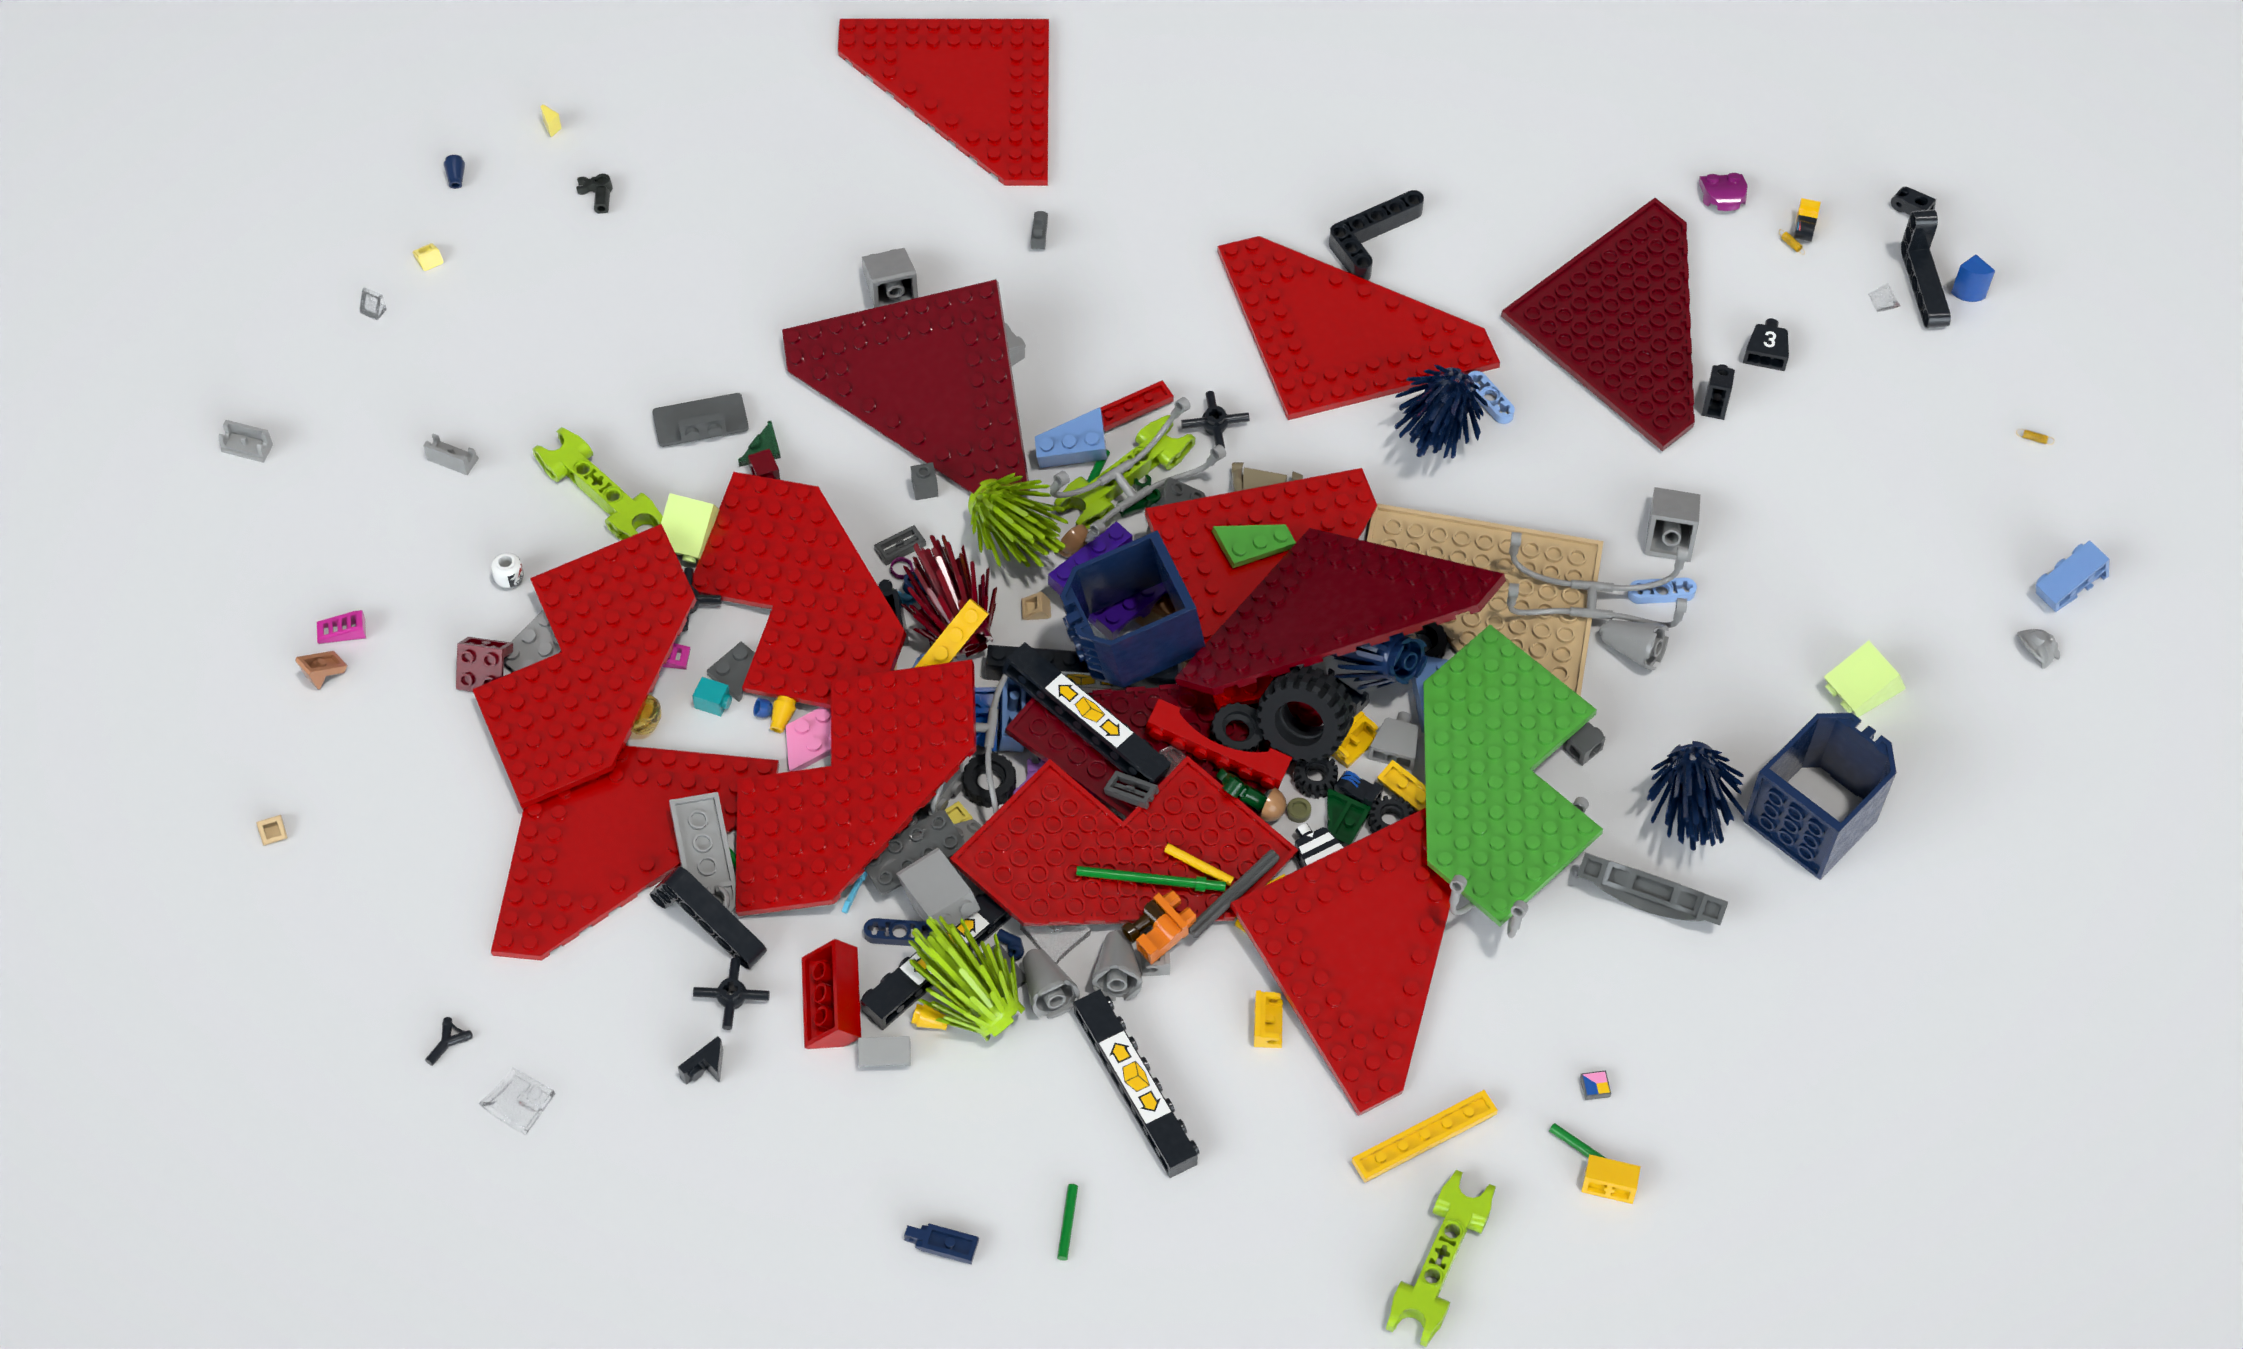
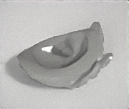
M2028 629L2017 633L2024 646L2042 664L2043 669L2052 663L2054 657L2060 659L2058 643L2053 635L2040 629Z

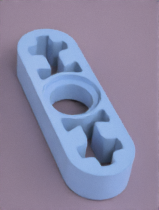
M1480 371L1470 372L1468 375L1472 377L1475 384L1479 387V389H1476V392L1482 398L1486 394H1492L1496 397L1493 401L1486 400L1488 407L1482 404L1476 397L1475 399L1495 421L1501 424L1510 423L1513 420L1515 411L1513 404L1484 373Z
M1674 578L1664 585L1651 588V594L1649 589L1640 590L1643 593L1641 595L1637 591H1628V598L1636 604L1676 602L1677 598H1684L1690 601L1695 596L1697 585L1690 578ZM1661 579L1635 580L1630 585L1646 584ZM1664 587L1669 593L1665 595L1659 594L1656 588ZM1682 587H1686V590H1688L1689 592H1685V590L1682 589Z

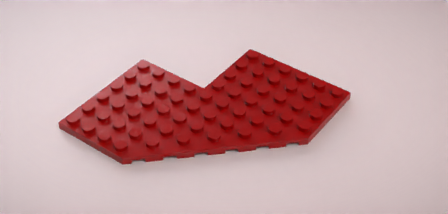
M733 472L705 549L693 573L692 586L700 595H721L722 601L771 609L742 686L744 692L772 698L786 696L798 703L831 709V679L893 671L907 634L818 486Z
M662 524L530 578L562 652L472 689L522 809L613 771L621 750H624L631 736V729L635 721H638L646 705L645 701L660 677L659 672L663 664H666L673 650V644L677 636H680L687 622V615L697 601Z
M972 659L831 679V766L737 779L736 914L738 916L835 904L841 898L840 894L849 884L852 886L865 872L864 868L872 859L876 860L889 846L888 842L896 833L900 834L913 820L912 816L921 807L924 808L936 795L935 791L944 782L947 783L960 769L959 765L976 752L975 674Z
M1188 756L1158 785L1159 792L1157 795H1153L1154 800L1152 802L1149 801L1148 809L1138 806L1124 821L1118 818L1049 759L950 858L949 862L1022 926L1126 924L1127 922H1136L1144 914V907L1147 902L1149 903L1153 900V897L1158 893L1164 896L1173 890L1181 899V904L1175 908V911L1179 914L1188 907L1195 913L1197 919L1224 891L1205 890V892L1195 891V888L1076 876L1077 866L1187 878L1201 876L1206 877V880L1219 881L1165 853L1164 850L1169 843L1233 876L1232 886L1269 850H1274L1280 857L1279 861L1241 896L1243 897L1272 881L1298 853V849L1242 801L1227 793L1222 788L1223 785ZM1226 885L1225 891L1231 886ZM1229 907L1215 921H1234L1237 917L1231 907Z

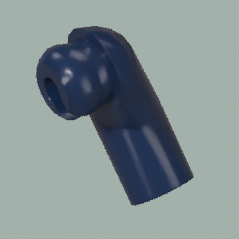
M999 929L997 933L998 941L1007 945L1009 957L1014 955V960L1022 958L1024 947L1021 938L1003 929Z

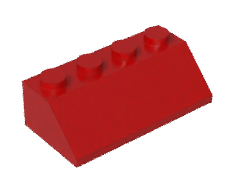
M833 939L802 957L804 1048L845 1047L861 1038L858 947Z

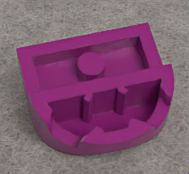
M1708 174L1707 176L1699 177V185L1704 194L1703 203L1706 206L1713 204L1717 205V209L1720 211L1738 210L1740 204H1746L1748 185L1742 174Z

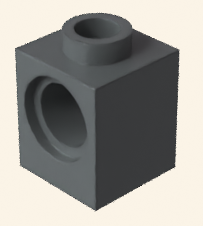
M933 462L910 466L915 500L938 497V485Z
M1587 722L1567 740L1565 751L1583 766L1603 750L1606 737L1599 728Z

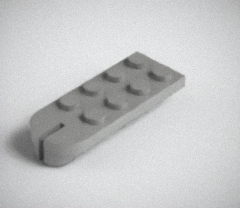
M544 610L511 641L513 643V652L504 657V665L515 672L562 652Z
M718 792L669 800L681 867L689 871L732 913L736 908V879Z

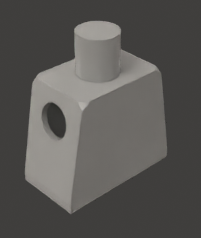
M1401 711L1398 713L1397 719L1385 718L1371 744L1370 760L1389 764L1394 760L1404 769L1413 771L1419 727L1410 723L1412 719L1411 714Z

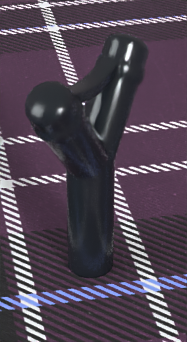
M445 1017L442 1022L441 1041L425 1058V1061L433 1066L449 1046L472 1039V1032L457 1028L452 1023V1018ZM452 1027L459 1033L451 1036Z

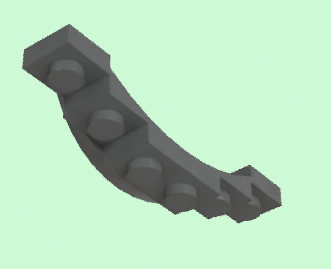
M1586 852L1577 875L1592 881L1607 894L1630 906L1677 920H1705L1721 925L1728 905V901L1705 894L1704 892Z

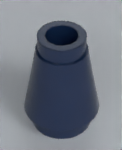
M449 155L443 163L449 187L458 189L462 187L465 162L459 155Z

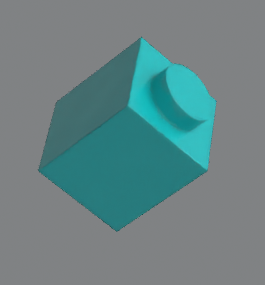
M705 677L701 678L692 695L695 709L720 717L724 710L730 707L732 701L729 685Z

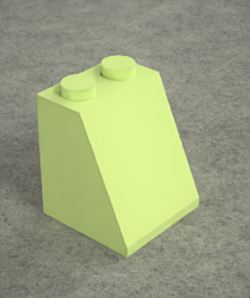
M670 493L661 524L675 554L682 556L683 561L695 564L696 560L699 561L701 559L720 509L711 503Z
M1867 641L1824 676L1827 682L1825 688L1833 697L1838 695L1842 700L1840 704L1847 713L1853 712L1857 717L1862 716L1906 689L1900 674L1870 641Z

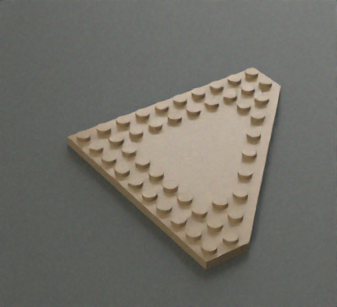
M1377 503L1378 506L1370 521L1368 542L1504 573L1506 582L1480 612L1470 614L1468 611L1455 615L1456 620L1440 624L1447 634V641L1456 652H1459L1487 626L1492 625L1581 696L1592 618L1570 616V614L1516 615L1509 611L1506 602L1509 583L1519 584V594L1514 607L1522 610L1570 607L1587 608V590L1571 589L1568 586L1543 582L1521 572L1512 563L1509 554L1511 533H1522L1521 545L1516 557L1524 567L1547 577L1567 581L1573 579L1598 582L1604 541Z

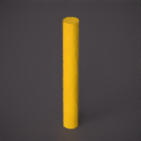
M1169 843L1164 850L1165 853L1219 881L1226 882L1228 886H1231L1234 880L1233 876Z

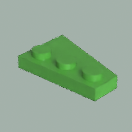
M1286 524L1213 526L1212 533L1232 569L1290 550L1296 544Z

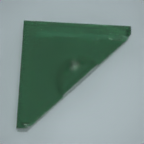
M772 421L767 422V426L754 438L745 454L738 459L739 467L749 465L748 455L769 448L774 459L781 458Z

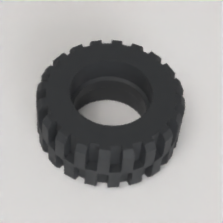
M1294 666L1290 668V672L1273 678L1258 702L1259 706L1257 707L1256 715L1259 717L1257 720L1258 727L1263 729L1261 734L1265 740L1271 742L1270 746L1274 750L1277 748L1281 753L1293 757V760L1301 761L1305 759L1306 762H1314L1316 758L1318 760L1326 759L1328 755H1333L1337 751L1352 727L1354 706L1350 705L1352 698L1349 693H1345V686L1341 682L1338 683L1335 680V676L1325 674L1324 670L1320 668L1313 670L1312 666H1303L1301 669L1299 666ZM1297 701L1310 705L1321 716L1323 725L1309 726L1300 722L1290 712L1288 702Z

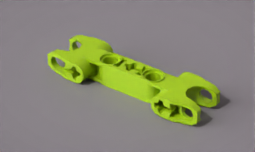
M1170 415L1150 422L1142 428L1135 438L1139 446L1103 471L1090 483L1081 476L1068 484L1063 492L1076 490L1097 481V478L1118 465L1133 459L1152 441ZM1172 422L1157 444L1141 459L1144 461L1139 460L1122 475L1132 486L1134 485L1135 478L1139 481L1159 464L1170 470L1178 465L1193 448L1196 438L1192 434H1186L1180 438L1167 436L1166 434L1173 427ZM1113 479L1107 484L1098 486L1088 492L1067 498H1057L1054 505L1063 507L1065 511L1071 508L1082 510L1083 513L1075 523L1076 526L1085 525L1088 530L1090 529V524L1098 519L1101 520L1108 512L1115 508L1111 501L1121 495L1123 490Z
M561 427L556 431L558 439L562 444L559 449L547 450L538 445L532 449L534 457L552 480L558 482L567 476L610 515L605 519V524L619 540L638 534L636 529L642 525L655 527L661 524L663 516L650 498L644 493H639L633 499L630 498L618 485L588 460L593 456V451L579 435Z
M1455 1170L1449 1181L1442 1187L1432 1213L1445 1219L1415 1286L1403 1281L1400 1282L1393 1297L1391 1313L1386 1325V1330L1393 1332L1402 1319L1408 1317L1415 1318L1423 1327L1420 1345L1427 1347L1433 1336L1441 1328L1451 1302L1438 1296L1468 1229L1482 1234L1489 1218L1492 1198L1496 1186L1489 1184L1481 1196L1475 1198L1467 1197L1459 1188L1463 1172ZM1454 1232L1458 1237L1449 1238L1445 1233ZM1440 1255H1443L1444 1257L1439 1266L1436 1264L1437 1259ZM1431 1276L1436 1278L1438 1282L1429 1283L1425 1278Z

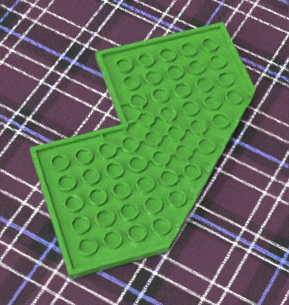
M1489 625L1423 682L1427 866L1449 884L1455 875L1464 876L1467 880V885L1461 894L1501 927L1513 916L1511 908L1515 901L1522 900L1527 903L1601 836L1603 828L1533 772L1534 769L1596 715L1597 709L1492 625Z

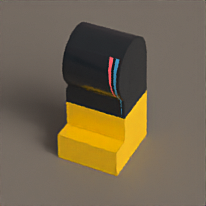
M1801 198L1797 212L1794 239L1812 241L1821 202Z

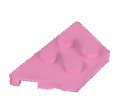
M819 707L786 725L789 772L802 770L831 754V709Z

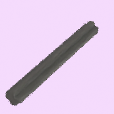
M1269 850L1188 928L1189 934L1194 938L1201 935L1230 907L1231 902L1239 899L1279 861V855L1274 850Z

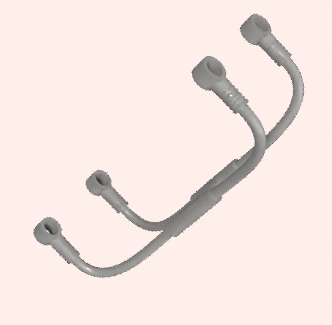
M1182 397L1175 401V408L1172 410L1171 416L1152 441L1138 455L1097 478V481L1076 490L1058 492L1061 487L1070 482V478L1065 471L1054 475V482L1050 486V494L1055 498L1076 496L1098 486H1103L1113 479L1127 496L1126 499L1119 502L1101 520L1098 519L1090 524L1091 530L1086 535L1085 542L1094 541L1097 536L1106 531L1105 523L1116 513L1124 511L1151 494L1156 488L1165 484L1167 478L1150 486L1147 485L1135 492L1122 474L1131 469L1135 463L1141 460L1157 444L1175 419L1190 409V402L1187 398ZM1222 445L1215 446L1210 450L1211 455L1207 458L1205 464L1171 476V478L1180 480L1206 470L1224 458L1226 450Z
M1511 533L1509 554L1512 563L1517 569L1543 582L1568 586L1571 589L1587 590V608L1570 607L1522 610L1514 607L1519 594V584L1509 583L1506 603L1509 611L1513 614H1570V616L1610 620L1616 618L1633 622L1663 624L1668 628H1672L1682 621L1683 615L1686 613L1687 599L1677 598L1673 616L1674 620L1671 622L1653 621L1632 615L1615 613L1612 610L1596 609L1597 591L1645 590L1672 581L1680 573L1685 561H1687L1688 547L1677 548L1675 569L1667 577L1640 585H1614V583L1560 580L1527 569L1516 557L1521 545L1522 533Z
M1004 673L996 688L992 706L989 709L987 723L976 722V732L986 733L984 748L986 749L985 767L993 814L999 810L992 775L991 751L994 748L997 706L1002 689L1008 679V676ZM945 782L935 791L936 795L932 798L928 811L929 816L938 812L936 809L937 802Z
M1577 797L1573 805L1585 813L1589 802L1584 797ZM1455 875L1450 882L1452 891L1449 902L1450 910L1454 915L1464 914L1475 906L1469 902L1460 909L1456 908L1461 892H1463L1467 885V880L1462 875ZM1522 900L1515 901L1511 908L1513 916L1509 918L1507 927L1509 938H1513L1516 935L1517 930L1520 929L1522 918L1528 911L1527 903Z

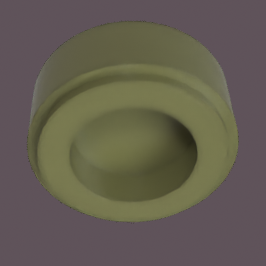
M1304 798L1292 799L1287 805L1288 818L1296 823L1307 821L1311 816V804Z

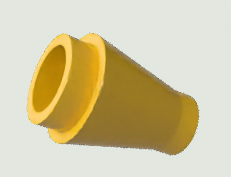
M778 696L777 700H774L770 730L777 733L784 732L786 725L796 711L795 700L786 696Z
M924 1003L923 1005H916L911 1023L917 1025L916 1027L946 1031L948 1025L936 1021L937 1018L946 1016L945 1014Z

